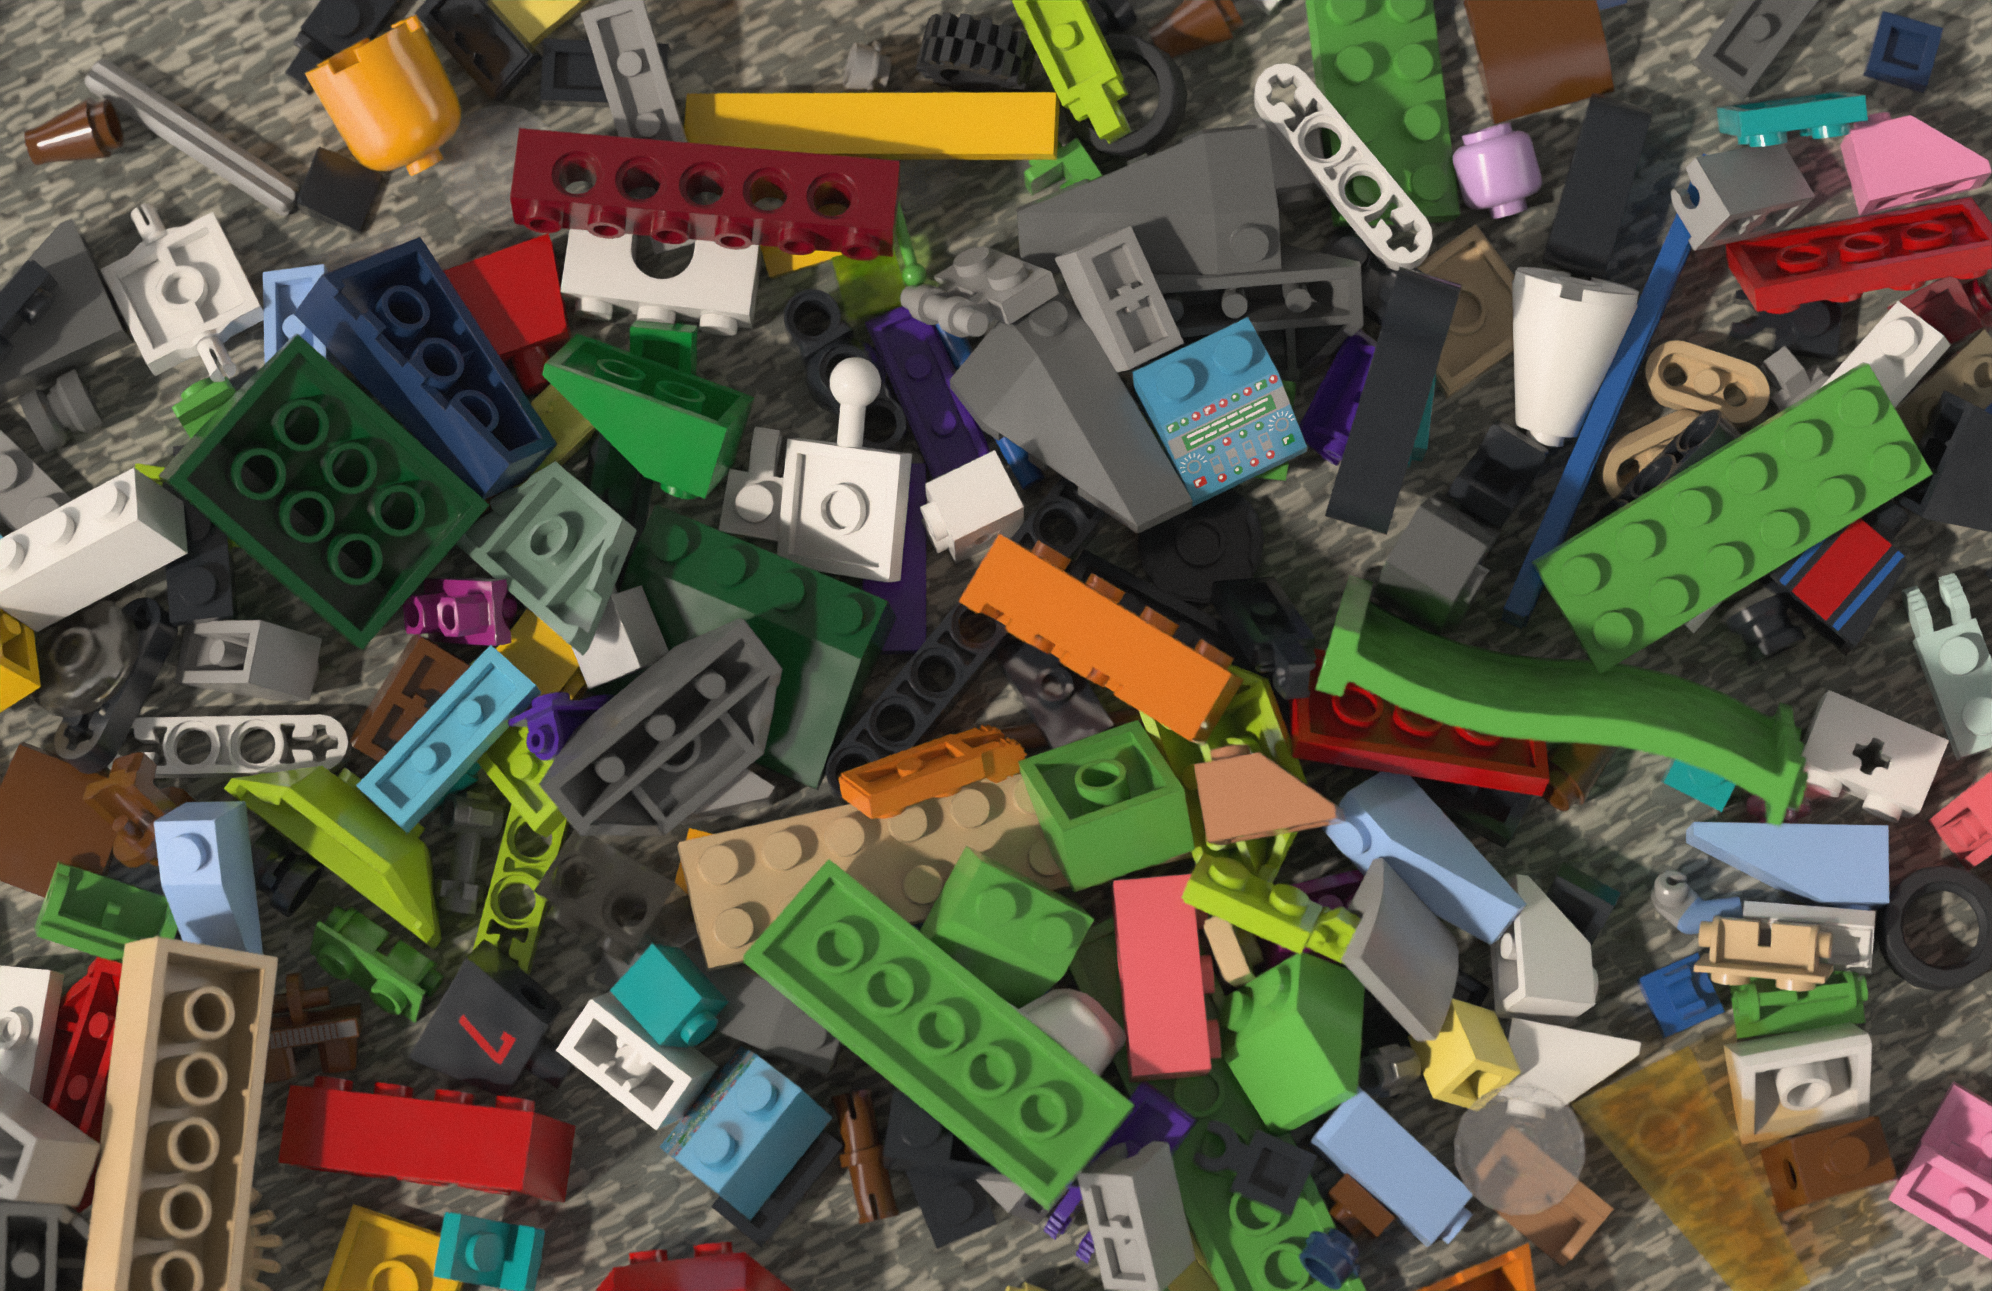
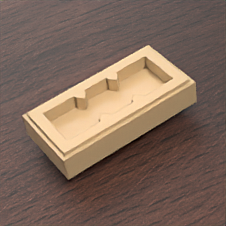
M1216 916L1205 920L1203 927L1225 981L1238 989L1259 977L1261 974L1257 964L1265 962L1255 934Z

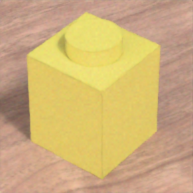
M1452 998L1445 1021L1436 1040L1416 1041L1411 1034L1408 1036L1412 1049L1420 1060L1422 1073L1434 1099L1479 1111L1521 1073L1495 1011Z

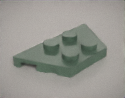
M555 461L531 475L523 485L509 488L490 499L491 508L494 511L475 521L456 544L495 579H506L507 590L583 656L591 646L637 530Z

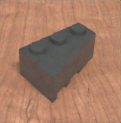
M1437 491L1434 496H1431L1429 500H1426L1418 507L1385 561L1373 597L1433 633L1440 634L1447 621L1459 627L1475 601L1483 580L1489 571L1482 564L1503 530L1490 522H1482L1471 517L1462 509L1461 505Z

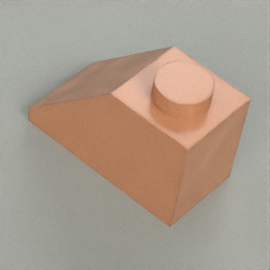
M1249 744L1232 745L1211 750L1212 761L1194 764L1208 843L1221 846L1346 823L1344 809L1269 757L1259 752L1250 754Z

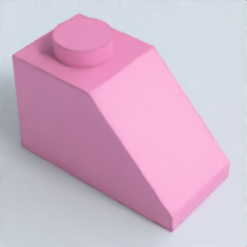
M1889 112L1868 115L1867 121L1853 123L1854 128L1850 129L1851 134L1846 135L1840 145L1859 216L1982 187L1992 173L1989 160L1912 115L1895 119L1891 118Z

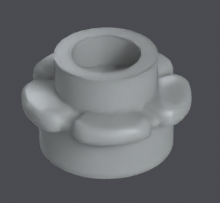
M873 41L872 46L856 42L852 45L843 77V91L849 93L884 92L890 73L891 58L880 55L881 44L879 41Z

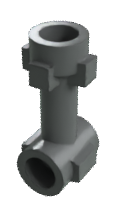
M460 791V795L449 794L442 804L440 811L441 828L444 832L455 833L456 836L449 880H436L434 896H439L438 910L476 915L477 903L484 902L486 887L474 884L481 838L495 839L503 823L502 805L499 802L490 801V795Z
M1398 1043L1369 1049V1055L1360 1059L1358 1087L1360 1086L1370 1095L1378 1094L1379 1098L1407 1092L1408 1085L1415 1083L1420 1077V1060L1413 1049L1408 1046L1399 1047Z

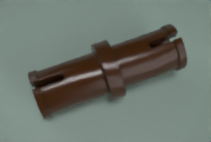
M871 1088L852 1092L857 1118L855 1117L850 1093L831 1097L845 1154L839 1155L841 1168L848 1167L859 1214V1224L879 1220L874 1194L880 1220L900 1215L899 1209L896 1206L888 1168H883L885 1145L882 1144Z

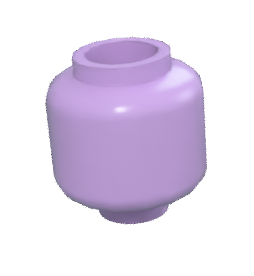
M1510 122L1463 135L1464 146L1459 147L1455 151L1453 164L1466 206L1475 210L1488 208L1491 219L1527 210L1525 197L1535 194L1542 185V177L1530 136L1524 131H1512Z

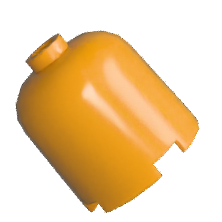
M417 14L391 25V30L371 41L367 37L319 63L318 67L305 73L351 153L360 164L371 170L391 171L405 166L410 176L435 165L444 159L439 147L454 136L460 125L462 110L458 97Z

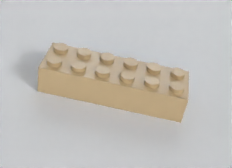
M153 937L125 944L82 1291L240 1290L278 957L163 937Z

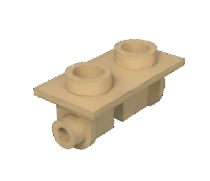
M1715 915L1713 922L1701 921L1699 946L1710 947V953H1704L1694 965V972L1711 973V981L1715 983L1745 985L1750 983L1751 977L1776 979V987L1780 989L1810 991L1815 989L1816 983L1825 984L1833 972L1834 964L1819 963V957H1831L1833 944L1832 932L1821 931L1820 924L1774 921L1772 923L1771 945L1760 944L1761 920Z

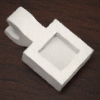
M755 427L748 472L729 469L719 531L735 537L778 544L784 478L775 477L783 438L780 436L779 430Z

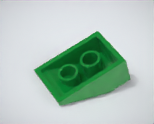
M578 333L545 363L542 373L644 477L660 482V487L664 492L682 499H696L697 496L705 499L729 472V469L733 467L755 398L754 396L701 377L678 371L676 368L648 358L636 356L623 349Z

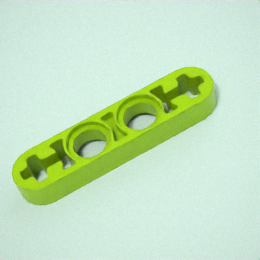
M511 804L473 950L483 939H486L500 950L503 936L501 934H490L494 922L510 931H529L525 943L513 937L509 949L510 958L518 962V966L529 975L570 823L565 819L551 833L552 843L547 852L536 858L527 857L518 851L516 836L519 830L528 823ZM524 884L534 891L536 901L533 911L527 917L519 920L504 916L500 909V897L503 891L509 886Z

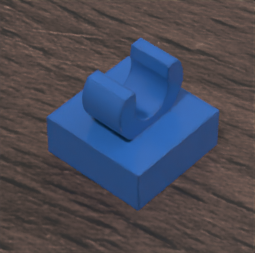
M1698 953L1636 980L1663 1039L1725 1012L1708 974L1694 972V965L1700 959Z

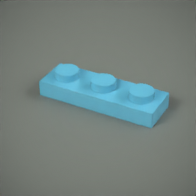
M490 645L357 784V787L408 834L509 727L508 720L523 713L531 704V701L541 694V691L529 678Z

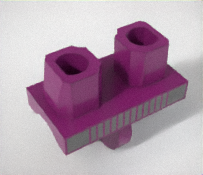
M441 576L425 578V593L410 595L403 603L404 625L407 634L421 635L428 633L429 639L433 642L493 646L512 643L511 631L508 628L515 619L517 602L515 596L507 590L506 579Z

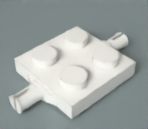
M150 203L142 204L141 206L150 224L147 225L138 207L131 212L130 217L135 223L143 242L129 255L100 270L146 364L154 376L191 357L200 355L213 382H223L225 379L216 363L217 360H219L229 378L236 372V366L232 363L223 343L239 332L263 321V307L213 211L185 226L165 229L156 207Z

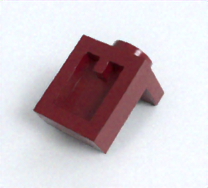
M1952 276L1940 278L1899 301L1940 332L1951 345L1949 348L1974 336L1981 329H1985L1987 332L1992 330V317L1990 315L1992 312V295L1981 278L1957 279ZM1896 303L1887 307L1888 310H1890Z

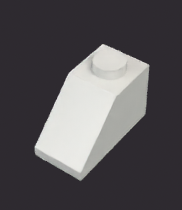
M1516 874L1507 883L1527 905L1501 938L1490 945L1495 1013L1497 1018L1511 1020L1512 1018L1565 1026L1595 1005L1598 991V975L1592 967L1591 943L1529 876Z
M1512 1018L1506 1025L1505 1036L1521 1073L1495 1095L1493 1100L1508 1102L1506 1112L1508 1114L1529 1119L1545 1120L1547 1110L1559 1111L1639 1055L1641 1042Z

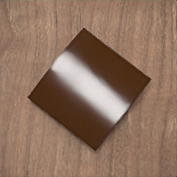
M1596 0L1463 1L1480 61L1477 64V69L1493 125L1590 99L1592 92L1604 95L1615 91L1606 40Z
M25 742L19 744L0 786V881L45 898L58 861L107 877L114 855L113 843L117 833L110 824L83 801L87 784L107 779L110 774L102 771L84 774L55 753Z

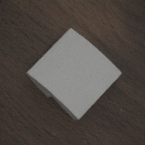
M1383 858L1373 859L1348 909L1349 912L1361 918V921L1341 961L1416 1041L1436 1040L1445 1021L1456 985L1459 956L1457 939Z

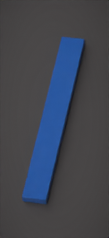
M1690 182L1687 192L1690 195L1691 202L1698 206L1700 195L1698 189ZM1676 214L1639 298L1637 309L1607 371L1504 606L1501 620L1520 629L1523 626H1527L1545 585L1533 566L1532 561L1564 542L1596 469L1600 454L1607 444L1691 252L1692 246L1688 241L1691 235L1678 214Z

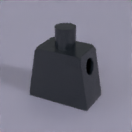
M1944 390L1917 446L1932 475L1895 496L1893 501L1928 520L1992 532V415L1963 398Z

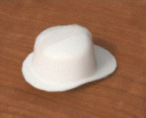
M1072 989L1052 990L1020 1009L1011 1005L1099 1077L1113 1060L1115 1054L1123 1047L1126 1040L1124 1030L1095 999L1083 992Z

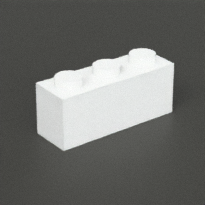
M132 468L1 538L0 608L38 632L187 554L183 501L137 469Z

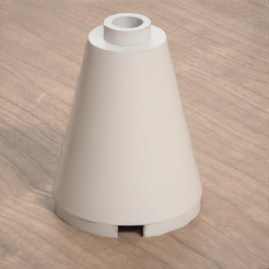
M1519 267L1512 281L1515 423L1517 426L1527 429L1526 436L1537 443L1562 447L1565 437H1578L1637 309L1638 305L1636 303L1639 292L1625 285L1591 277V281L1570 277L1571 273Z

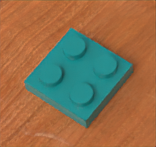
M1844 91L1716 107L1720 133L1737 136L1738 144H1749V147L1787 143V131L1800 130V136H1812V139L1851 134L1850 123L1868 120L1866 96Z

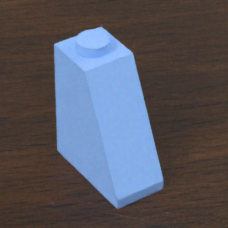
M1359 1087L1357 1095L1342 1103L1308 1145L1340 1174L1344 1176L1348 1173L1392 1214L1400 1225L1426 1247L1430 1246L1438 1236L1449 1244L1473 1215L1464 1205L1474 1193Z

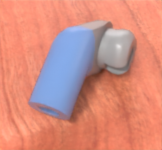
M1676 870L1664 871L1658 875L1651 890V899L1656 911L1680 932L1685 934H1699L1701 921L1713 922L1715 915L1743 918L1742 906L1738 896L1704 901L1686 884L1687 877L1682 872Z

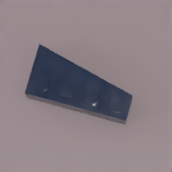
M421 237L322 274L294 312V315L426 449L482 499H487L526 482L556 447L555 439Z

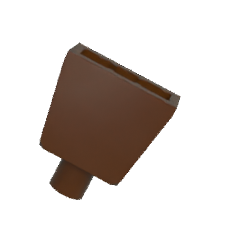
M1879 1115L1788 1139L1760 1150L1778 1213L1897 1181V1175ZM1789 1161L1795 1170L1797 1186L1791 1176Z

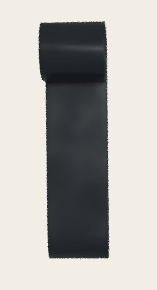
M1399 267L1328 503L1326 517L1387 535L1462 287L1461 284Z

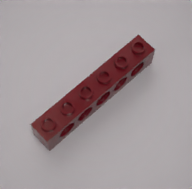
M519 128L510 201L514 224L524 225L526 228L539 233H555L564 228L587 230L594 236L606 239L620 238L624 234L645 235L666 244H681L691 239L714 241L723 248L742 250L749 248L751 245L778 247L781 251L793 255H808L818 250L841 252L850 259L868 261L876 259L878 256L893 257L900 196V161ZM577 181H585L594 185L589 191L581 194H573L565 190L567 186ZM638 187H650L657 191L656 194L647 199H635L628 195ZM703 192H712L721 197L718 201L709 205H700L691 200L694 196ZM768 197L777 198L784 202L781 207L775 210H762L755 206L759 200ZM828 203H838L847 208L844 213L836 216H828L818 211L821 206Z

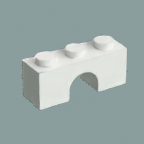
M569 229L560 292L565 305L575 307V315L592 320H610L612 312L635 314L639 321L670 324L675 323V320L700 322L699 329L701 331L723 336L736 335L737 327L753 328L762 263L760 245H751L747 249L733 250L723 248L714 241L696 240L693 258L682 273L668 279H656L647 276L636 266L637 235L624 234L620 238L606 239L594 236L587 230Z

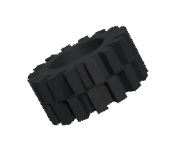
M951 12L943 13L942 16L933 14L927 21L916 70L921 72L920 75L925 79H933V83L940 87L948 85L951 87V91L1026 92L1036 50L1026 33L1012 31L1013 27L1007 24L996 25L992 23V19L982 17L981 20L973 19L972 15L963 13L960 14V17Z

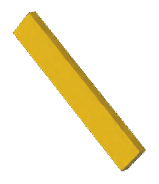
M1056 92L687 93L684 132L688 143L885 160H1057L1060 99Z

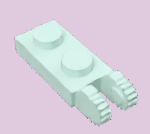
M1955 573L1939 577L1938 581L1940 597L1944 605H1946L1953 626L1934 632L1927 601L1917 586L1903 589L1901 599L1916 637L1912 643L1954 755L1958 761L1992 749V659L1977 619H1971L1969 603L1963 592L1960 580H1958L1957 575L1955 576Z

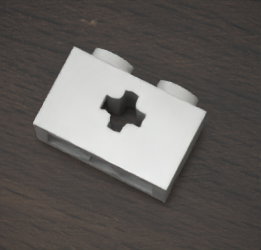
M995 450L925 484L927 504L920 507L924 517L921 519L922 524L936 552L941 553L948 549L955 564L990 548L999 534L1007 538L1012 537L1024 523V506Z
M1828 690L1819 700L1802 741L1804 746L1801 756L1806 757L1804 772H1808L1806 787L1830 797H1838L1841 791L1865 800L1862 806L1864 811L1886 821L1897 823L1901 816L1911 819L1921 811L1949 740ZM1866 747L1875 751L1873 762L1881 766L1876 767L1869 774H1864L1860 771L1862 760L1854 756L1858 755Z
M611 991L592 998L556 1049L557 1052L655 1130L683 1118L718 1068L716 1064L693 1046L680 1048L659 1045Z

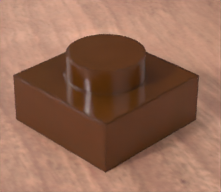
M1348 1173L1326 1195L1335 1203L1329 1211L1330 1216L1355 1239L1365 1232L1374 1240L1395 1219Z

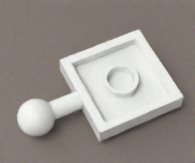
M851 357L841 361L835 366L830 376L831 392L840 403L837 443L804 438L787 439L777 555L818 572L883 582L900 581L912 454L862 447L866 406L875 400L881 387V378L877 368L864 358Z

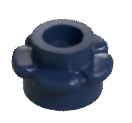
M1329 1229L1326 1233L1312 1231L1309 1234V1237L1306 1239L1307 1246L1300 1253L1299 1259L1312 1277L1323 1285L1338 1290L1348 1278L1357 1279L1360 1276L1361 1269L1355 1263L1356 1258L1359 1256V1250L1351 1239L1335 1229Z

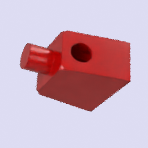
M549 233L444 270L443 272L506 367L513 366L525 396L541 393L551 384L542 375L545 363L550 359L549 353L561 349L572 339L566 305L560 292L562 281L558 258Z

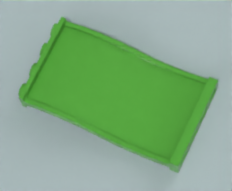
M1352 575L1348 576L1321 669L1317 690L1342 697L1347 682H1354L1400 707L1453 726L1503 737L1621 746L1670 757L1717 774L1765 799L1767 823L1781 827L1786 808L1798 810L1807 785L1808 772H1804L1806 757L1801 756L1804 742L1799 741L1801 728L1795 726L1792 705L1779 702L1776 714L1768 716L1723 692L1673 674L1620 663L1599 674L1589 660L1511 655L1463 644L1422 629L1376 605L1370 600L1373 582Z

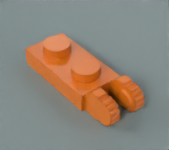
M987 724L984 727L981 725L979 729L975 727L955 735L949 734L841 773L839 777L841 796L870 819L891 818L903 813L907 806L932 797L944 798L955 795L962 790L963 786L984 778L994 783L1005 781L1008 776L1013 778L1014 774H1019L1020 771L1018 761L1024 760L1027 754L1024 752L1025 748L1019 742L1008 737L1005 739V734L995 726L992 727Z

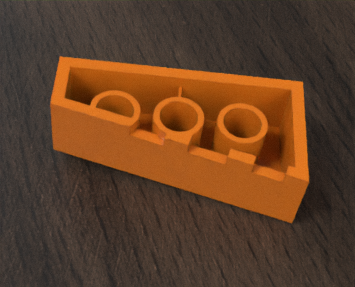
M999 534L959 602L977 613H982L1006 625L1005 628L1008 632L1047 654L1055 655L1060 659L1061 663L1103 688L1107 687L1115 692L1114 695L1189 741L1204 746L1244 680L1228 670L1234 659L1202 639L1199 640L1195 649L1173 636L1179 625L1148 606H1145L1140 616L1119 604L1125 592L1094 573H1091L1086 583L1065 571L1071 559L1038 540L1033 549L1030 550Z

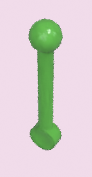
M899 202L896 236L905 264L902 279L908 286H920L926 281L927 272L921 264L917 263Z

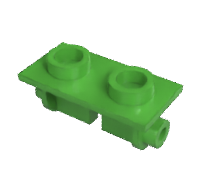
M336 906L325 923L319 921L316 924L310 954L316 957L320 967L331 976L340 980L348 978L368 991L372 1001L385 1012L392 1015H399L401 1013L416 1023L421 1013L425 995L432 997L444 980V975L436 971L438 964L402 940H399L387 957L378 950L388 939L390 932L359 913L353 907L346 911L340 906Z
M1850 970L1833 971L1825 984L1816 983L1815 989L1810 991L1780 989L1776 987V979L1751 977L1749 984L1729 985L1737 1039L1797 1032L1848 1022L1853 1024L1866 1023L1863 1001L1868 1000V988L1865 976H1859L1858 972H1851Z

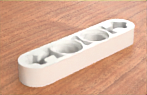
M1287 63L1275 64L1265 69L1258 77L1254 93L1255 108L1262 120L1379 261L1388 268L1397 271L1399 267L1412 270L1421 265L1428 256L1432 242V228L1426 217L1306 73L1297 66ZM1277 83L1283 89L1292 84L1297 88L1293 101L1304 116L1311 107H1315L1318 111L1305 117L1295 132L1288 128L1295 124L1296 117L1288 105L1284 102L1277 103L1275 106L1269 103L1272 96L1271 85ZM1325 127L1333 130L1341 140V148L1336 155L1327 159H1320L1312 156L1307 151L1304 142L1305 137L1316 128ZM1363 175L1374 179L1381 189L1379 200L1369 207L1353 205L1347 199L1344 190L1345 185L1350 179ZM1392 202L1398 207L1391 211L1390 220L1403 233L1411 228L1417 232L1413 243L1415 251L1411 253L1404 247H1400L1395 251L1389 248L1393 234L1382 219L1375 228H1371L1368 222L1379 218Z
M320 714L135 718L129 732H134L135 738L144 744H160L157 731L167 730L163 741L164 756L167 764L165 766H157L154 778L244 777L315 766H324L331 773H335L344 767L350 758L352 744L349 741L350 735L343 725L331 716ZM295 728L292 734V738L295 741H313L316 739L317 730L324 728L332 740L339 742L338 748L328 750L326 761L317 762L315 754L310 750H292L295 762L284 764L288 752V743L284 729ZM252 730H267L275 739V749L272 756L265 762L258 764L245 761L240 750L241 742L245 735ZM189 731H203L210 737L212 745L206 760L195 765L181 762L177 754V745L180 738ZM144 752L153 762L158 764L160 758L155 752ZM117 754L115 758L122 756L120 754ZM113 761L107 766L110 770L112 769Z

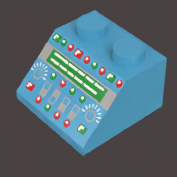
M1248 317L1133 372L1136 402L1156 436L1158 443L1192 498V506L1307 452V445L1278 371Z
M740 1046L659 1147L751 1220L833 1117L802 1089L762 1058Z

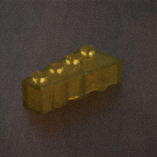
M1689 1046L1571 1104L1575 1111L1581 1115L1588 1126L1600 1137L1601 1141L1732 1291H1796L1811 1283Z

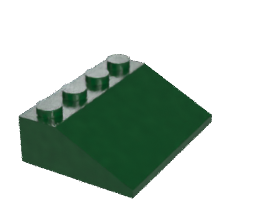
M297 333L197 431L159 474L162 480L343 638L361 650L367 646L489 506L484 499Z
M655 504L629 560L619 592L642 585L668 651L677 645L738 618H742L782 668L779 686H776L773 714L765 751L753 763L818 791L826 775L827 762L841 742L897 617L890 604L882 598ZM652 665L598 687L588 688L587 692L595 696L605 694L617 695Z

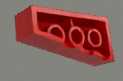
M315 1076L313 1087L290 1085L278 1163L300 1169L388 1180L389 1176H392L404 1182L438 1187H448L449 1183L458 1184L457 1187L507 1196H511L510 1190L542 1198L541 1200L565 1203L576 1126L535 1113V1101L496 1096L495 1108L473 1105V1094L441 1089L435 1090L434 1101L413 1099L414 1088L388 1083H375L373 1094L352 1092L353 1081L325 1076Z

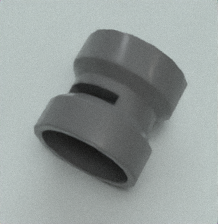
M76 368L59 376L56 385L50 388L51 393L48 395L45 391L35 388L18 396L20 405L32 430L47 453L65 444L67 438L66 431L69 429L72 433L78 430L89 433L104 425L103 418Z

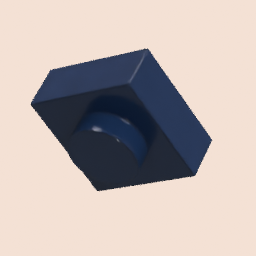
M1883 11L1878 19L1863 76L1923 93L1929 82L1944 28Z

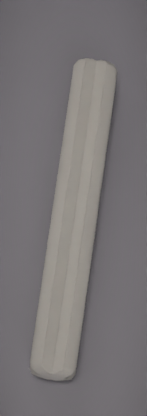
M107 59L98 60L88 72L85 84L91 92L103 100L108 99L115 108L281 216H287L297 205L298 196L301 191L297 183Z

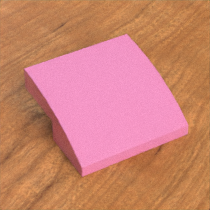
M1953 1081L1898 1177L1888 1200L1991 1260L1992 1103Z

